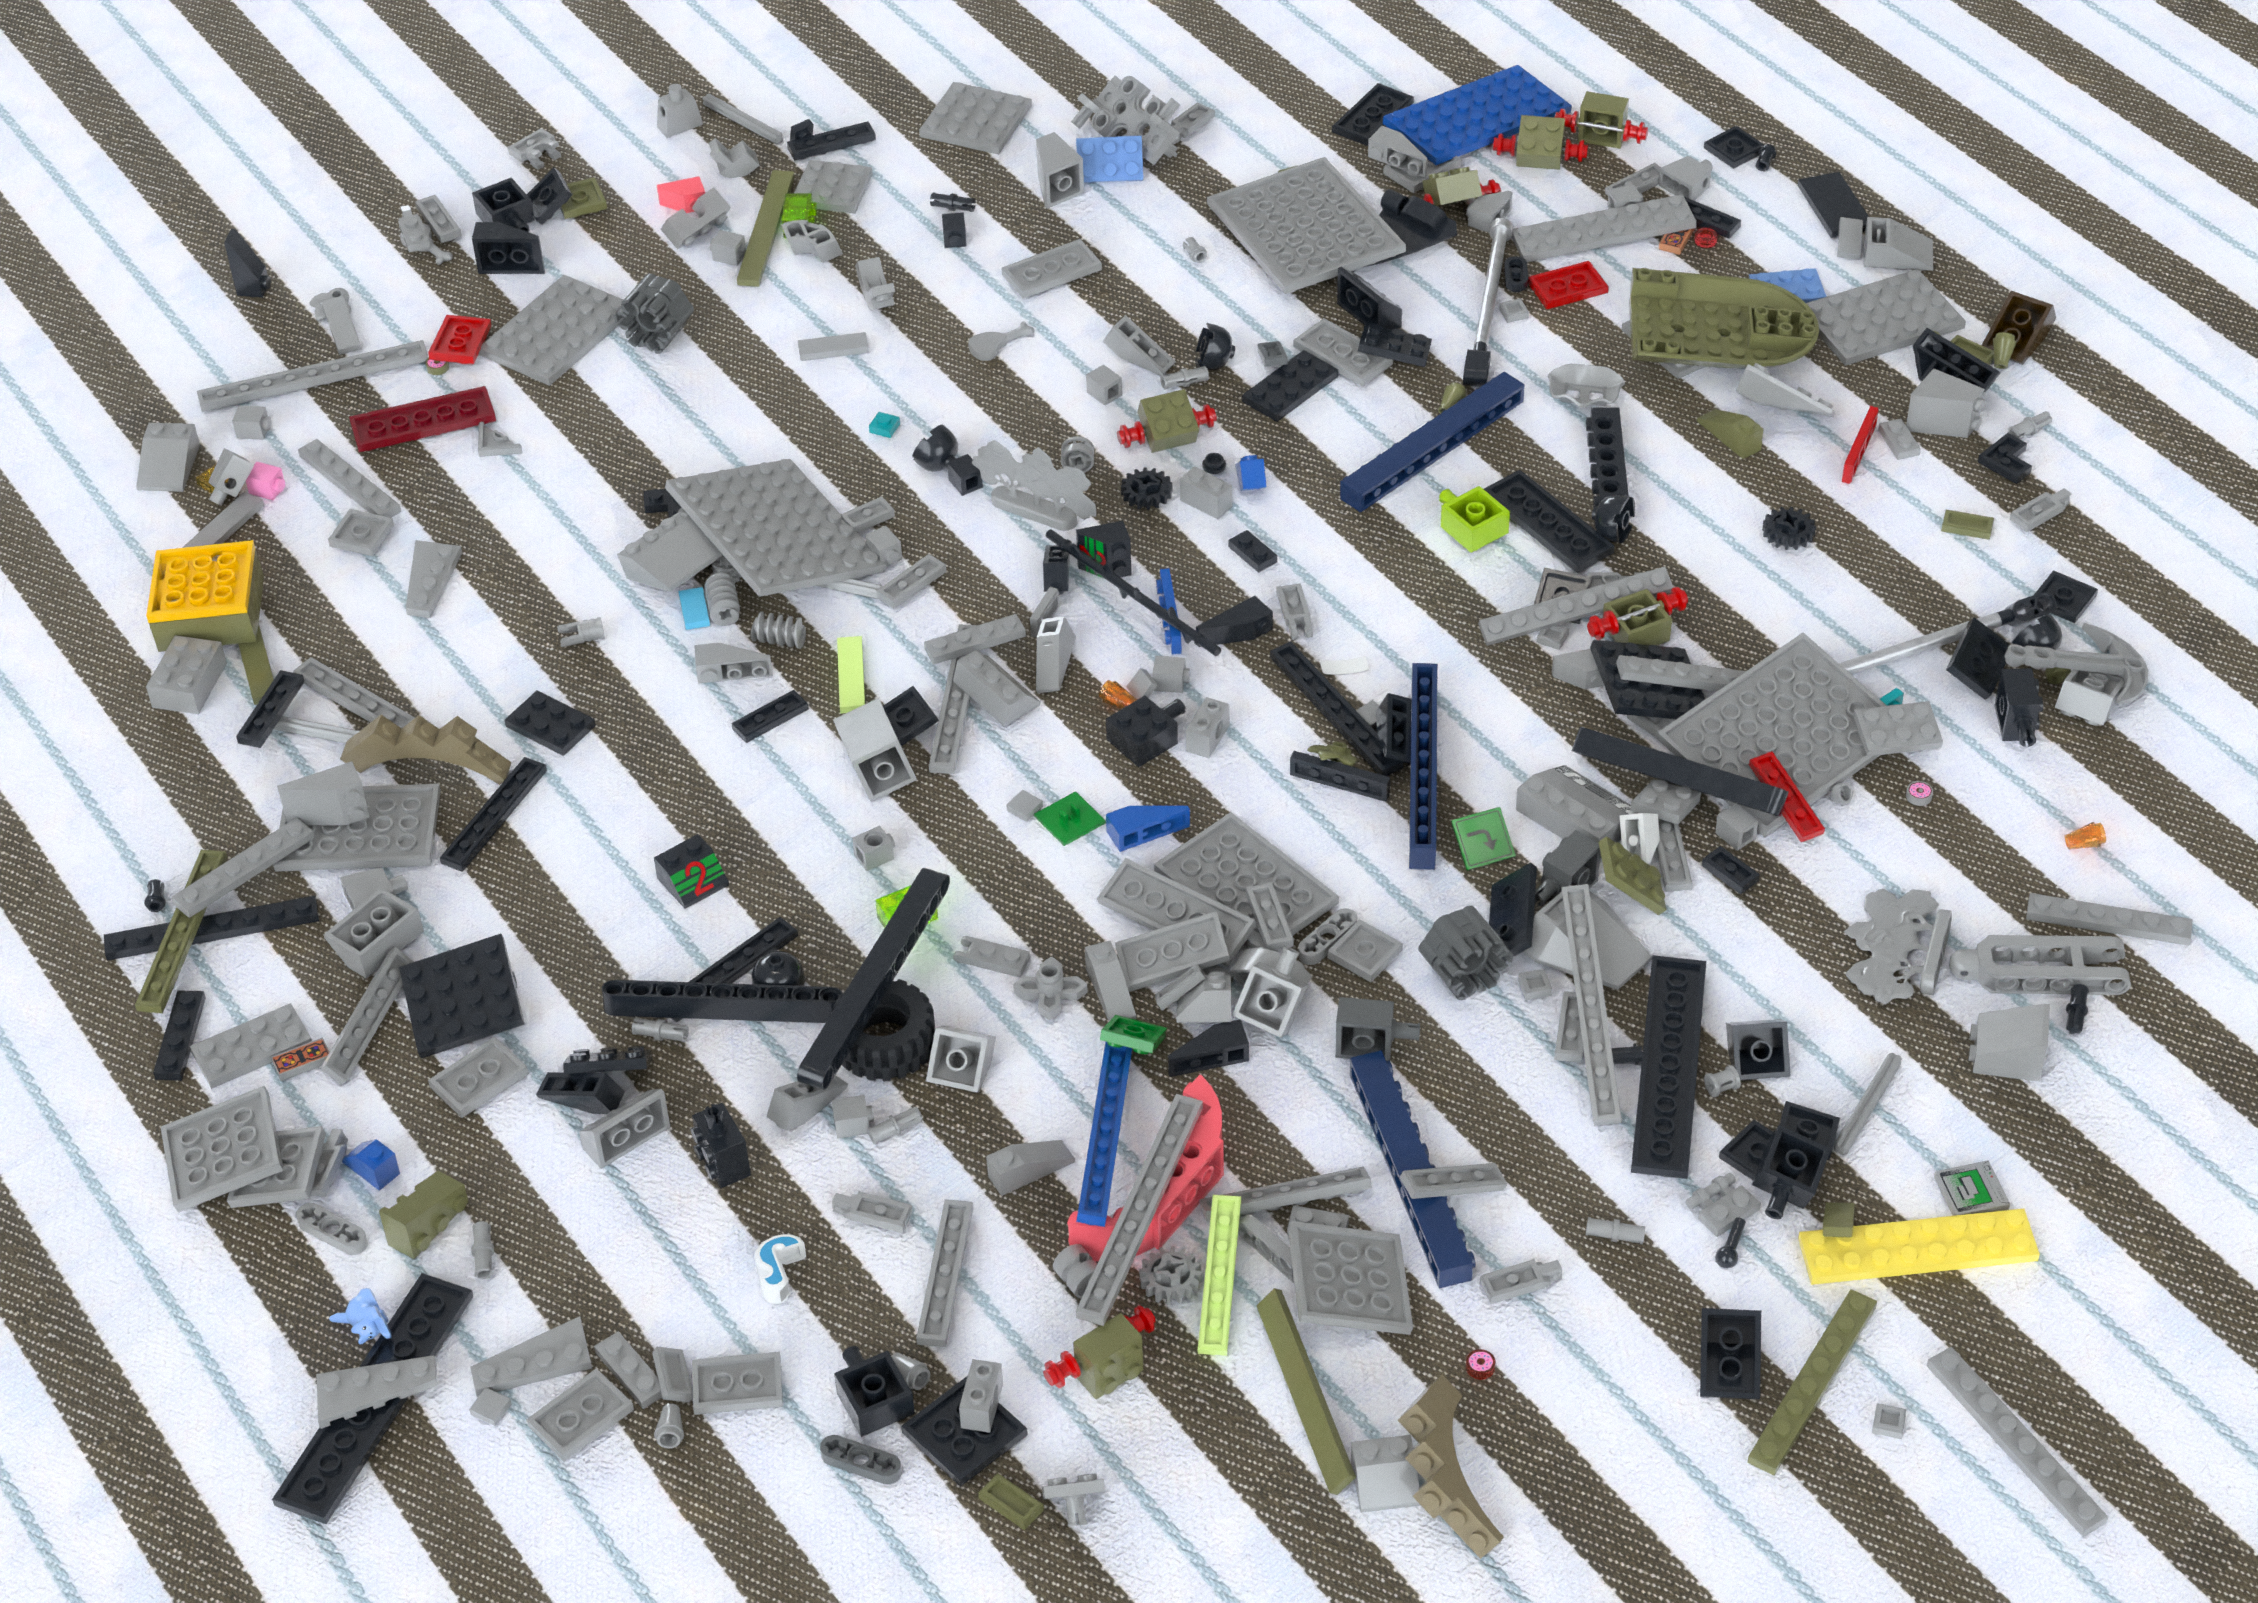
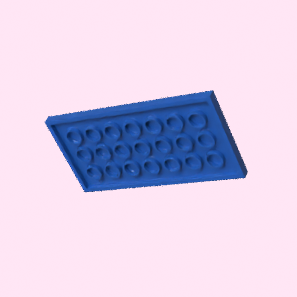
M1516 65L1383 116V124L1392 130L1401 132L1436 166L1453 159L1455 156L1459 157L1494 143V137L1498 138L1499 133L1503 134L1504 138L1518 134L1521 115L1555 117L1556 112H1560L1561 108L1565 109L1566 114L1571 113L1572 105L1521 66Z

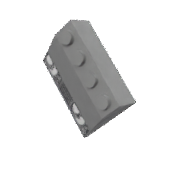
M1566 765L1534 774L1517 788L1516 810L1562 839L1568 838L1576 830L1597 843L1606 836L1614 842H1619L1621 840L1620 815L1638 814L1631 811L1629 803Z

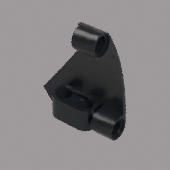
M1392 189L1386 190L1381 199L1383 210L1379 216L1406 244V252L1367 266L1391 261L1457 236L1456 221L1448 218L1442 209L1416 196L1408 198Z

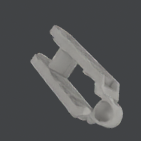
M1988 935L1977 944L1976 949L1955 951L1951 955L1949 968L1956 977L1962 980H1977L1990 993L2071 995L2072 986L2082 984L2088 987V995H2120L2127 992L2131 987L2129 972L2124 968L2084 967V964H2099V962H2115L2121 958L2124 959L2125 949L2123 941L2118 937ZM1999 947H2007V948H2008V949H2006V950H2004V951H1996V950H1995V949H1997V948H1999ZM2025 948H2035L2032 951H2023V949ZM2053 948H2062L2060 951H2050ZM2107 949H2117L2114 952H2104ZM1993 961H2011V963H2017V961H2038L2041 964H2044V962H2066V964H2072V966L1998 965ZM1962 971L1968 972L1966 974H1961ZM2003 978H2013L2008 982L2000 981ZM2032 978H2039V979H2040L2039 981H2036V982H2029V981H2028L2029 979H2032ZM2062 978L2068 979L2065 982H2055ZM2122 979L2119 983H2110L2112 980Z

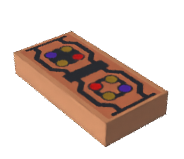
M1695 228L1664 234L1659 243V250L1680 255Z

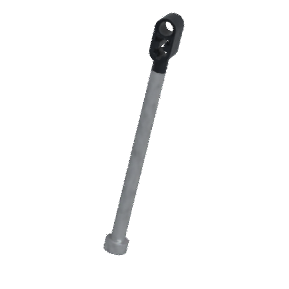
M1497 218L1491 223L1489 234L1493 239L1474 348L1473 350H1467L1463 385L1481 387L1488 380L1491 351H1487L1505 245L1506 241L1511 238L1513 230L1512 223L1505 218Z
M2042 592L2018 600L2002 611L1977 619L1991 630L2007 624L2016 627L2052 613L2055 610L2056 601L2051 594ZM2038 601L2043 605V611L2039 609ZM2025 609V614L2018 615V611H2022ZM1968 622L1839 664L1853 675L1961 639Z

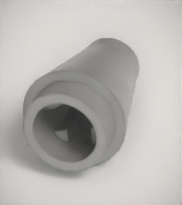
M898 1352L891 1356L910 1389L920 1390L926 1386L930 1379V1371L926 1364Z
M666 1404L662 1408L654 1432V1437L661 1447H677L684 1438L680 1408L675 1404Z

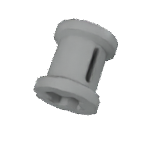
M1732 1065L1726 1066L1724 1071L1715 1074L1707 1073L1704 1077L1706 1089L1714 1098L1718 1097L1720 1092L1731 1088L1737 1090L1741 1086L1739 1074Z

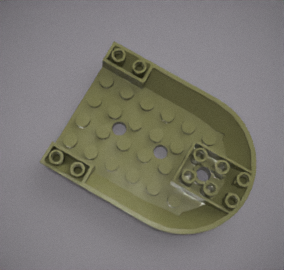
M1632 268L1629 298L1632 360L1746 369L1748 364L1754 366L1757 363L1767 368L1784 365L1802 358L1812 350L1817 342L1819 324L1814 312L1802 299L1782 287L1748 278Z

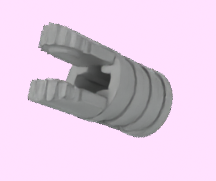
M601 617L557 626L558 632L561 634L576 631L579 633L562 638L560 640L561 647L601 638L605 639Z

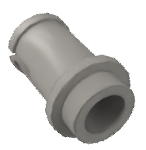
M1193 237L1186 238L1185 240L1189 246L1186 242H1183V248L1190 254V259L1197 263L1203 262L1207 257L1206 249L1200 246Z

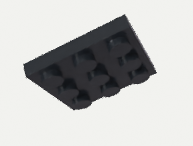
M968 1375L901 1426L902 1433L960 1487L1028 1435L1027 1428L999 1402L990 1433L961 1428L959 1406Z

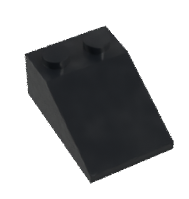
M499 222L475 223L472 243L478 274H545L538 235Z
M1702 1308L1700 1397L1760 1400L1762 1310Z

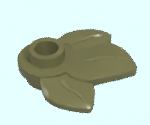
M1332 742V744L1327 746L1312 745L1307 749L1309 752L1317 753L1321 760L1329 759L1348 766L1355 765L1357 761L1351 755V750L1342 742Z

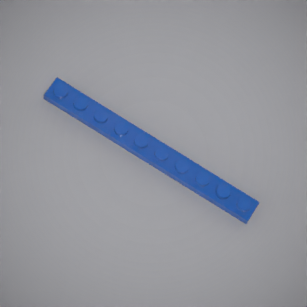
M1105 1042L1076 1222L1105 1227L1132 1048L1112 1047Z

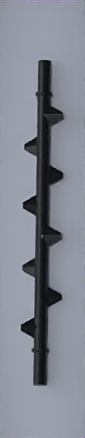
M1052 529L1046 532V538L1061 547L1062 551L1068 552L1092 569L1095 574H1099L1116 586L1123 599L1129 595L1156 614L1159 619H1163L1180 631L1187 644L1193 640L1195 645H1200L1214 656H1218L1221 653V648L1207 639L1203 633L1197 632L1180 620L1173 607H1170L1168 610L1164 609L1140 592L1137 587L1134 588L1113 572L1110 563L1107 562L1103 566L1080 550L1074 543L1072 544L1069 539L1066 540Z

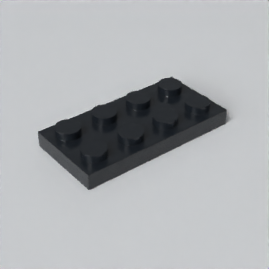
M1303 350L1290 359L1288 364L1282 365L1242 394V402L1278 422L1338 377V369Z

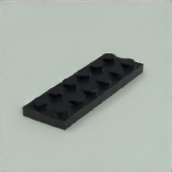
M1520 469L1484 488L1488 494L1510 511L1511 520L1576 573L1614 553L1615 546Z

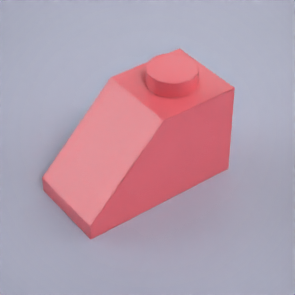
M699 176L657 185L660 205L677 211L683 209L686 213L695 212L692 209L693 205L700 196L705 194Z

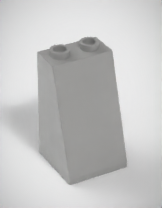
M879 698L833 719L850 761L871 802L917 780Z

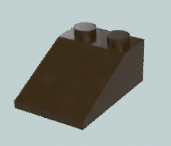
M2010 291L1982 346L1994 351L1993 339L1996 338L1997 333L2012 334L2015 336L2016 345L2010 361L2023 365L2046 338L2056 320L2053 304Z

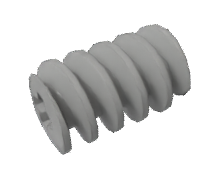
M715 573L706 580L704 585L710 618L717 625L728 626L739 620L740 605L734 578L728 573Z
M760 611L752 624V641L758 639L761 643L767 641L769 644L777 642L779 646L786 644L788 647L793 648L796 646L798 649H801L805 643L806 628L802 625V618L798 617L795 624H793L792 616H788L786 622H784L783 615L779 614L775 621L773 613H769L767 619H765L764 612Z

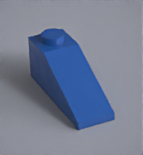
M1127 806L1106 814V832L1119 852L1190 827V809L1188 806Z

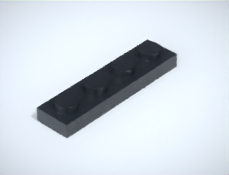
M869 121L788 141L787 149L794 161L803 160L807 157L876 140V135Z
M283 670L279 671L236 735L238 744L257 748L263 746L305 681L302 674Z
M1293 751L1290 757L1291 776L1387 802L1390 796V777L1331 760H1321L1319 757Z
M177 990L153 1072L155 1080L182 1081L191 1052L190 1046L193 1045L206 999L204 991Z

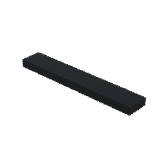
M524 757L440 856L441 864L463 872L546 773V764Z
M779 917L689 982L732 984L753 969L755 963L763 955L778 951L798 936V930ZM671 1018V1019L677 1023V1022H679L680 1020H682L683 1018Z

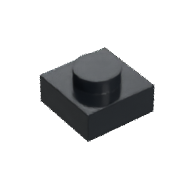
M810 119L791 126L790 141L813 135L814 124Z

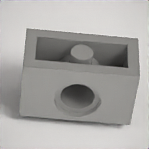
M1208 697L1205 698L1186 729V752L1205 758L1211 757L1230 726L1228 703Z
M972 1359L959 1406L961 1428L991 1432L1003 1387L1001 1363Z

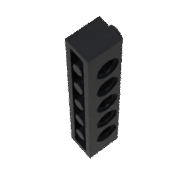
M1619 407L1591 408L1590 417H1586V431H1590L1587 434V446L1592 447L1589 448V463H1593L1590 465V478H1595V480H1592V494H1596L1593 497V509L1599 505L1602 499L1609 495L1623 494L1629 496Z

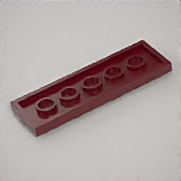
M482 386L349 416L358 452H364L455 430H462L477 426L479 422L484 424L495 422L496 416L487 388Z

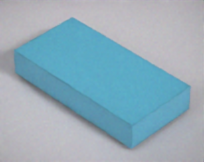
M703 587L678 591L686 630L710 626Z

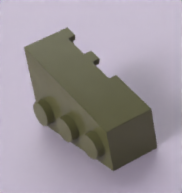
M440 1171L435 1172L417 1184L414 1188L416 1191L409 1196L403 1194L397 1198L398 1203L391 1208L383 1207L379 1210L388 1246L412 1259H415L422 1251H425L431 1241L447 1228L449 1222L458 1213L462 1212L468 1203L465 1185Z

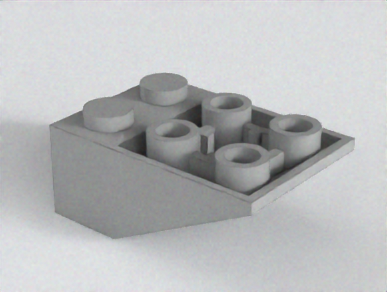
M1867 217L1864 238V266L1933 271V240L1891 218Z

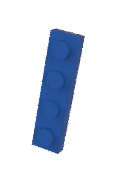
M1160 569V579L1156 580L1157 594L1162 595L1159 596V605L1166 610L1173 607L1178 617L1170 569ZM1162 619L1163 628H1167V630H1164L1165 644L1170 645L1172 655L1182 654L1181 632Z

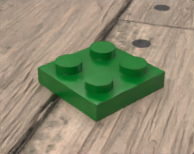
M1115 1015L1101 1030L1100 1040L1106 1041L1112 1047L1121 1048L1125 1046L1133 1048V1051L1136 1053L1149 1054L1153 1053L1165 1039L1167 1028Z

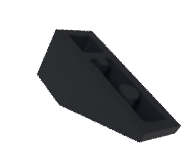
M231 229L224 244L237 296L263 298L266 290L271 285V278L267 275L266 266L238 231Z
M1046 545L1043 584L1044 592H1047L1049 587L1058 589L1059 595H1062L1069 589L1070 554L1062 551L1058 545Z
M1254 595L1196 626V631L1203 633L1207 639L1216 645L1254 640L1273 630V611Z
M1387 693L1377 709L1376 731L1386 758L1409 763L1411 760L1412 699Z
M1241 1019L1214 1024L1169 1054V1077L1248 1062L1249 1042Z
M547 1072L536 1096L540 1099L592 1114H608L619 1107L625 1091L607 1073L564 1074V1072Z

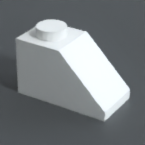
M1638 813L1620 815L1621 843L1623 847L1632 854H1637L1644 862L1650 865L1660 841L1658 814Z

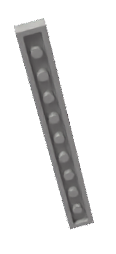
M420 340L197 390L201 411L204 412L363 375L397 369L403 366L419 364L427 360L428 353L424 341Z
M1589 885L1561 887L1594 1126L1622 1123Z
M1179 1094L1175 1095L1076 1309V1318L1104 1326L1203 1109V1101Z

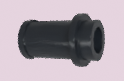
M1765 144L1760 148V155L1755 165L1758 170L1764 172L1765 169L1766 171L1769 169L1770 163L1777 153L1773 145Z
M158 879L150 880L147 884L148 892L144 904L151 912L161 911L166 904V900L163 897L165 885L163 882L160 884L161 880Z
M1634 1043L1631 1047L1612 1048L1614 1064L1634 1063L1638 1065V1062H1642V1046H1636V1043Z

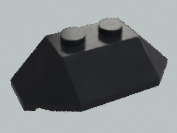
M1929 328L1924 330L1913 345L1918 379L1921 382L1934 368L1981 387L1986 392L2000 375V371Z

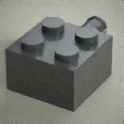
M1575 830L1568 838H1563L1553 852L1547 853L1542 861L1543 876L1541 878V885L1535 892V904L1540 899L1541 901L1538 903V906H1543L1547 900L1551 901L1562 892L1561 887L1588 884L1590 889L1598 881L1601 855L1599 843Z
M1339 997L1336 1019L1335 1058L1350 1059L1351 1057L1382 1050L1385 1060H1390L1392 1041L1395 1038L1419 1041L1420 1023L1396 1022V1019H1393V1001Z

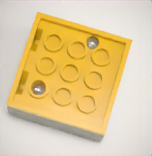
M253 540L156 551L146 617L158 652L166 651L175 635L221 642L222 646L257 641L264 574Z

